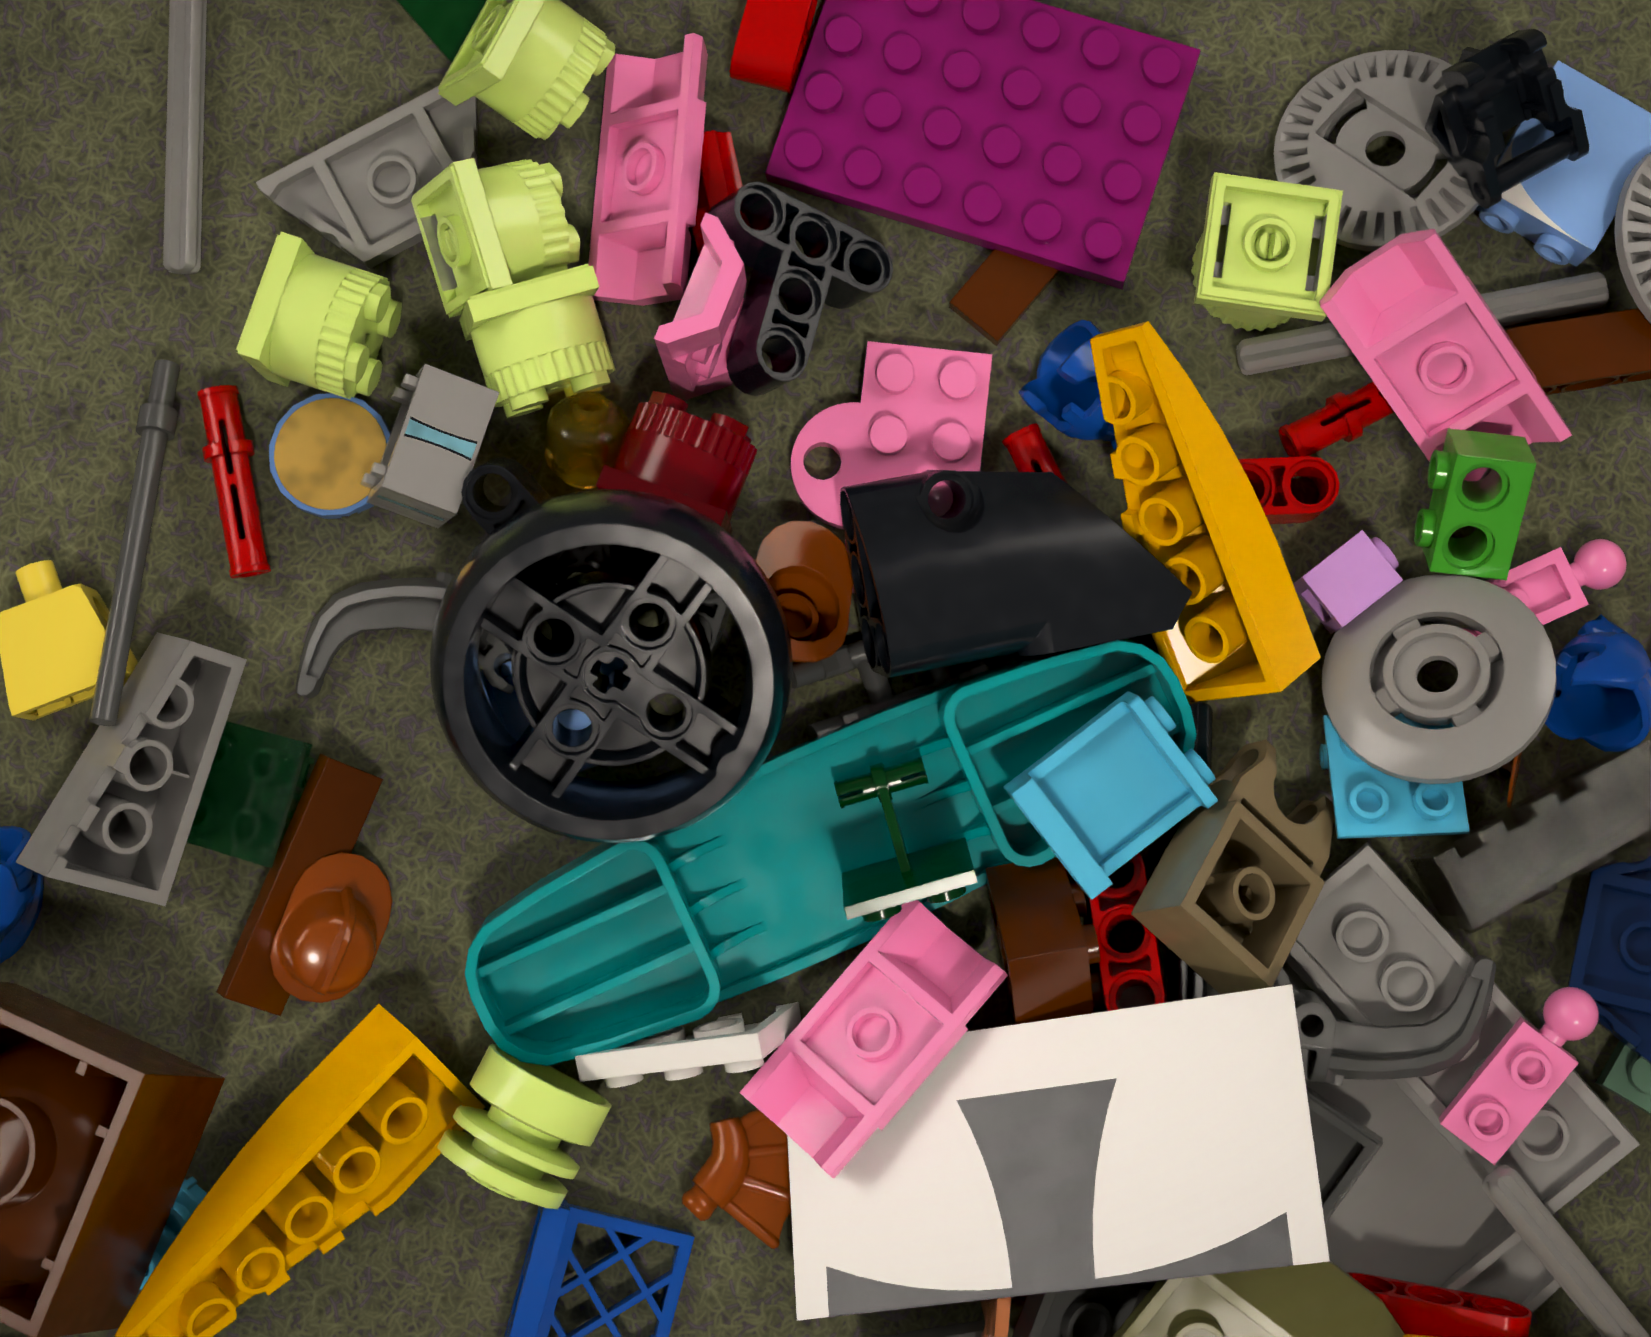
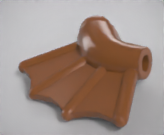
M755 1109L740 1118L737 1116L709 1123L712 1137L711 1155L693 1177L692 1181L695 1185L683 1194L682 1204L700 1221L708 1220L716 1208L719 1207L771 1249L777 1248L780 1245L779 1237L784 1221L791 1213L787 1134L759 1109Z

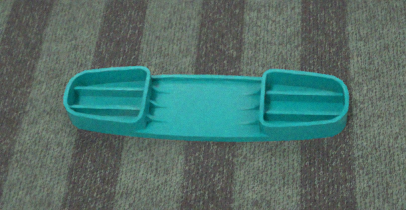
M1121 639L1055 653L1029 656L955 681L876 711L765 760L746 786L728 803L708 817L687 828L660 837L633 842L602 843L541 878L490 913L479 928L468 949L465 978L471 1001L485 1030L501 1050L521 1062L549 1066L575 1059V1056L614 1049L699 1020L710 1013L718 1002L789 976L872 940L891 917L874 922H866L862 916L847 920L843 907L842 873L897 856L879 798H872L841 809L834 782L870 773V766L878 763H883L884 768L922 757L929 783L893 792L892 802L908 854L966 838L978 883L965 886L966 892L960 897L987 884L985 871L987 867L1009 863L1025 867L1041 865L1054 858L1055 854L1003 787L1127 691L1138 695L1143 701L1153 696L1176 725V728L1168 733L1183 754L1190 748L1194 750L1197 734L1191 707L1179 679L1162 656L1131 639ZM960 897L942 903H929L927 898H922L918 901L931 912Z

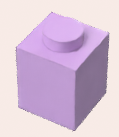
M1361 530L1294 582L1293 585L1296 592L1328 632L1332 634L1343 628L1403 581V579L1395 571L1399 564L1390 548L1378 537L1369 539L1365 532Z

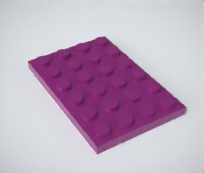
M825 0L765 175L767 181L984 248L1003 251L1123 290L1201 50L1033 0Z

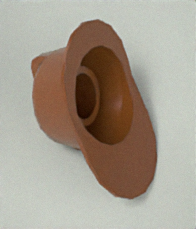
M790 521L775 527L761 541L755 561L768 578L784 612L791 639L793 661L815 663L831 657L845 641L849 627L853 588L849 557L844 543L829 529L812 521Z
M340 852L321 857L304 870L293 888L281 922L274 935L270 952L273 975L286 992L302 1001L323 1003L342 998L357 988L372 967L387 928L392 907L389 882L378 865L362 855Z

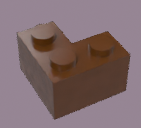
M1055 856L1047 862L1033 867L1009 863L985 868L991 915L1002 956L1003 969L1008 975L1005 978L1013 1025L1094 1013V1009L1104 1007V995L1097 968L1090 969L1089 965L1100 963L1096 931L1093 923L1082 925L1080 917L1087 916L1084 892L1074 879H1068L1066 869Z

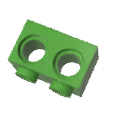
M1447 429L1443 451L1434 450L1429 463L1428 487L1433 489L1429 509L1421 508L1419 510L1414 532L1415 545L1422 547L1430 572L1507 580L1537 464L1525 437ZM1483 467L1492 469L1481 480H1464L1466 475L1474 469ZM1466 526L1477 527L1467 537H1450L1459 528Z

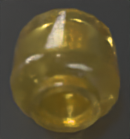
M581 392L560 400L551 408L547 419L544 456L548 468L566 484L575 488H596V483L603 466L607 465L613 468L629 429L630 423L626 412L614 401L596 392Z

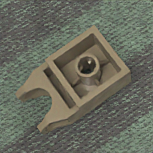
M1266 739L1245 744L1227 763L1224 769L1215 775L1216 780L1209 784L1208 787L1216 796L1218 802L1209 809L1200 806L1182 819L1131 912L1132 916L1219 994L1273 987L1325 884L1320 875L1330 854L1333 824L1335 821L1333 802L1325 795L1316 801L1303 800L1285 817L1278 808L1274 796V780L1277 774L1276 748Z

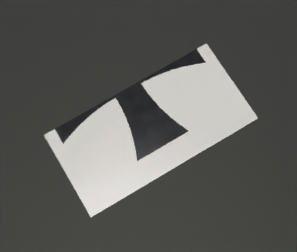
M1292 984L968 1031L884 1129L880 1130L877 1128L835 1178L827 1174L807 1152L787 1135L797 1321L1330 1262Z

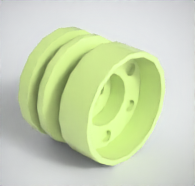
M491 1044L470 1082L471 1087L491 1104L489 1111L462 1105L457 1107L453 1118L458 1125L469 1133L448 1129L444 1132L437 1147L446 1158L465 1170L468 1176L486 1188L514 1200L526 1201L544 1208L559 1209L568 1190L552 1175L560 1178L574 1179L580 1169L575 1160L558 1147L561 1140L572 1144L591 1146L612 1105L588 1086L551 1066L521 1062L501 1050L497 1044Z

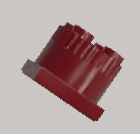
M652 391L648 402L638 403L613 468L607 465L603 466L596 483L597 489H627L669 498L697 510L732 534L733 530L730 520L757 454L755 446L750 444L752 440L746 436L749 427L734 418L719 413H713L710 421L687 413L689 405L680 398L668 393Z

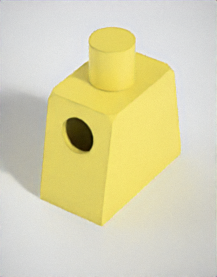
M52 560L38 561L18 569L15 574L26 603L0 612V656L9 709L12 716L32 721L94 697L109 610L97 590L81 583L62 588ZM131 649L129 650L123 686L138 664Z

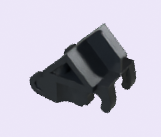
M1536 29L1518 30L1482 50L1472 47L1463 49L1459 62L1441 71L1446 90L1435 95L1425 125L1426 131L1458 175L1467 179L1469 189L1476 202L1485 209L1499 203L1502 199V193L1566 158L1576 161L1589 152V141L1582 110L1570 107L1565 102L1562 82L1557 79L1555 70L1552 67H1548L1546 57L1542 51V48L1547 45L1546 37ZM1535 118L1540 120L1547 130L1554 132L1553 137L1495 167L1494 158L1503 153L1504 148H1506L1502 135L1504 131L1525 120Z

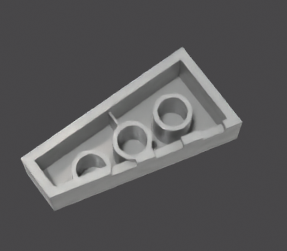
M157 632L122 689L116 725H99L17 858L16 863L45 877L166 906L247 659L193 641Z

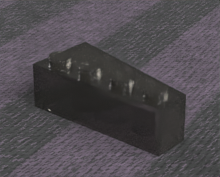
M1642 741L1637 746L1625 751L1612 752L1512 804L1510 808L1506 807L1470 826L1469 834L1452 835L1406 859L1405 861L1435 917L1446 929H1463L1466 934L1474 933L1498 921L1502 913L1522 903L1525 905L1558 889L1556 883L1571 874L1578 872L1579 875H1583L1608 864L1615 859L1612 851L1631 840L1634 841L1636 846L1651 841L1650 741Z

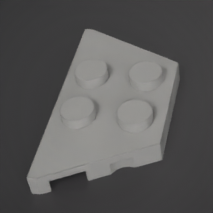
M439 86L260 179L256 184L267 199L370 269L423 241L411 201L412 196L453 162L474 158L478 169L477 98L473 96L455 106L438 94Z

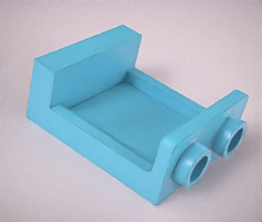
M1127 691L1003 787L1081 890L1091 900L1113 884L1108 878L1109 875L1196 808L1203 806L1209 809L1218 802V799L1208 787L1209 784L1216 780L1214 774L1192 748L1184 754L1168 734L1176 728L1174 721L1153 696L1143 701L1138 695Z

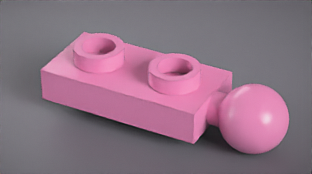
M1595 539L1579 548L1575 554L1574 562L1569 564L1562 548L1559 547L1510 569L1507 580L1490 578L1486 581L1503 588L1520 599L1536 615L1541 624L1545 625L1589 605L1581 589L1582 586L1585 585L1591 589L1603 590L1616 585L1623 578L1627 563L1624 552L1617 544L1605 539ZM1464 629L1475 637L1481 634L1479 631Z
M1564 987L1554 991L1544 1004L1543 1017L1545 1024L1540 1030L1523 1017H1520L1439 1116V1122L1443 1127L1494 1166L1579 1064L1576 1057L1562 1048L1567 1040L1575 1041L1587 1037L1593 1032L1598 1023L1599 1011L1597 1004L1586 991L1576 987Z

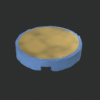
M332 393L315 394L293 405L277 423L269 444L270 472L280 492L303 512L324 519L342 518V516H350L356 512L359 514L374 506L366 502L371 488L365 487L360 483L363 475L370 473L372 464L374 462L380 463L391 431L386 420L364 400L355 397L348 399Z

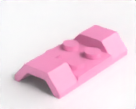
M691 33L685 35L683 52L657 59L615 54L607 66L588 261L589 266L593 265L599 284V289L593 296V299L596 301L645 306L681 300L687 288L691 235L688 228L695 227L706 113L704 91L708 54L704 39L698 34Z
M706 212L700 224L704 246L673 322L660 325L654 337L673 395L684 400L732 385L733 382L729 378L727 370V358L743 306V296L747 282L744 263L735 248V242L729 238L719 218Z
M1435 229L1400 234L1345 269L1319 301L1322 310L1429 462L1434 450L1443 451L1448 428L1521 436L1526 438L1528 445L1533 442H1562L1572 436L1570 429L1537 382L1536 376ZM1488 468L1474 469L1466 475L1464 480L1478 481Z
M918 900L901 905L902 910L886 922L739 1092L807 1152L832 1178H835L877 1128L880 1130L884 1129L966 1033L968 1028L965 1025L1008 976L997 964L984 958L947 928Z

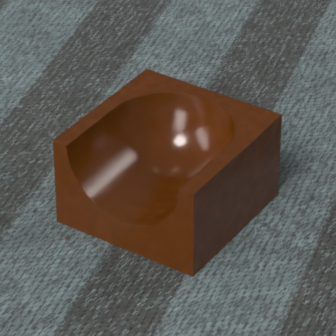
M0 982V1322L29 1337H60L117 1329L135 1301L225 1078L32 990L9 982Z

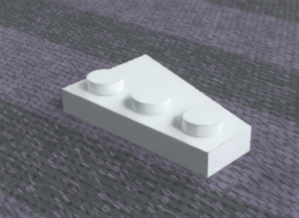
M799 1002L776 1006V1012L759 1023L744 1025L742 1013L718 1017L716 1021L699 1025L693 1029L692 1036L686 1037L684 1027L678 1026L614 1049L575 1056L579 1080L583 1082L604 1079L605 1087L617 1088L638 1083L644 1079L643 1074L664 1072L665 1080L673 1081L697 1076L703 1073L704 1066L724 1064L725 1072L739 1073L759 1068L764 1065L763 1058L780 1046L801 1022Z

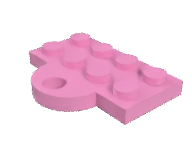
M867 341L861 403H842L822 410L806 423L794 443L791 455V475L796 494L804 507L823 523L844 529L840 508V489L842 487L917 474L926 470L980 471L992 354ZM829 447L839 455L841 466L833 477L820 480L807 473L804 467V460L812 449ZM943 481L936 483L931 488L928 497L930 509L938 517L944 515L953 503L951 488Z

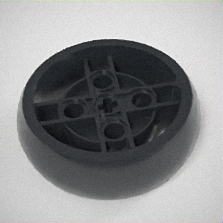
M596 489L557 496L518 513L493 530L472 550L449 583L437 612L430 648L431 686L438 719L449 746L475 783L509 812L536 827L564 837L599 843L633 842L664 836L689 827L728 803L752 779L770 753L782 727L792 687L793 659L786 618L773 587L751 554L733 535L697 510L669 498L627 489ZM589 545H623L653 552L639 573L612 569L597 570L575 576L558 585L529 567L535 562L560 551ZM712 589L728 607L738 626L744 644L746 660L745 684L738 707L710 689L712 678L711 651L704 629L694 613ZM643 603H655L667 612L668 619L659 626L646 627L634 618L632 610ZM558 618L565 621L572 628L574 635L569 640L553 642L541 633L538 625L544 620ZM483 628L513 648L511 659L513 685L522 710L530 722L518 741L509 734L499 721L483 689L479 669V641ZM615 657L624 661L623 672L615 669L609 676L600 672L602 662L609 664ZM672 694L678 697L685 707L674 715H662L657 713L649 702L655 696ZM567 709H577L589 717L591 724L582 730H570L559 722L557 715ZM665 750L686 763L664 774L633 781H600L576 776L585 762L602 766L629 765L652 758Z

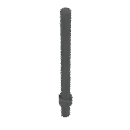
M161 359L155 361L148 402L140 405L136 432L141 436L89 719L90 722L102 726H115L117 723L166 443L174 439L178 412L173 408L180 365L170 360Z

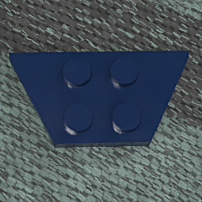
M1651 856L1645 860L1632 863L1620 862L1592 869L1567 986L1582 989L1591 995L1599 1011L1598 1024L1650 1064Z

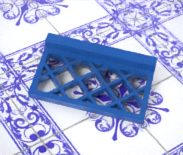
M565 1199L559 1209L538 1206L504 1337H548L551 1325L558 1337H584L605 1323L613 1337H623L613 1318L645 1298L657 1317L654 1334L649 1337H669L695 1236L692 1233L569 1204ZM578 1223L605 1229L617 1250L588 1268L583 1269L571 1249ZM616 1232L637 1237L623 1245ZM652 1240L676 1246L670 1270L646 1285L629 1254ZM623 1259L640 1289L606 1309L589 1279ZM569 1260L577 1274L563 1282ZM583 1284L600 1314L567 1334L554 1313L559 1297ZM666 1286L661 1307H659L652 1294Z

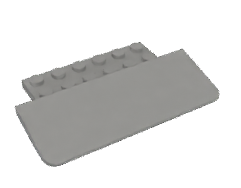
M1366 842L1323 879L1325 884L1282 968L1289 976L1290 983L1297 989L1310 990L1319 995L1337 1020L1376 1026L1424 1024L1437 1018L1453 1002L1467 975V968L1473 958L1371 845ZM1158 939L1168 997L1169 948ZM1495 982L1489 1010L1480 1037L1457 1065L1423 1077L1387 1080L1344 1079L1342 1086L1307 1079L1305 1081L1307 1087L1383 1139V1145L1325 1224L1330 1260L1345 1272L1364 1273L1502 1298L1519 1303L1529 1308L1533 1313L1561 1286L1483 1191V1179L1491 1174L1496 1167L1504 1164L1521 1175L1553 1215L1640 1144L1637 1138L1575 1070L1569 1074L1495 1166L1440 1124L1439 1116L1518 1019L1523 1017L1531 1023ZM1207 983V996L1221 995ZM1144 985L1128 987L1122 993L1119 1007L1120 1009L1153 1005L1155 1004L1154 992ZM1106 1003L1104 1007L1094 1009V1013L1108 1011Z

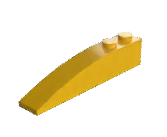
M1149 321L1094 336L1090 339L1103 417L1106 422L1113 424L1117 444L1116 450L1110 454L1114 479H1123L1128 507L1126 511L1121 513L1123 530L1139 542L1192 591L1172 630L1152 633L1159 655L1166 660L1179 679L1188 702L1282 692L1316 663L1321 656L1276 537L1245 471L1223 430L1193 382Z
M378 1003L290 1093L236 1155L196 1207L155 1267L114 1336L213 1337L236 1320V1308L256 1294L265 1292L269 1296L290 1280L287 1271L316 1249H319L324 1255L345 1240L341 1231L368 1211L377 1216L394 1204L441 1154L437 1146L444 1132L448 1129L464 1130L453 1118L457 1107L462 1105L484 1109L485 1106L411 1031Z

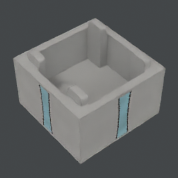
M424 364L415 376L410 374L404 375L401 387L406 388V390L399 387L394 388L390 399L401 403L380 463L374 462L372 464L370 473L363 475L360 484L371 488L367 503L439 528L458 513L462 501L461 491L463 482L474 467L499 392Z

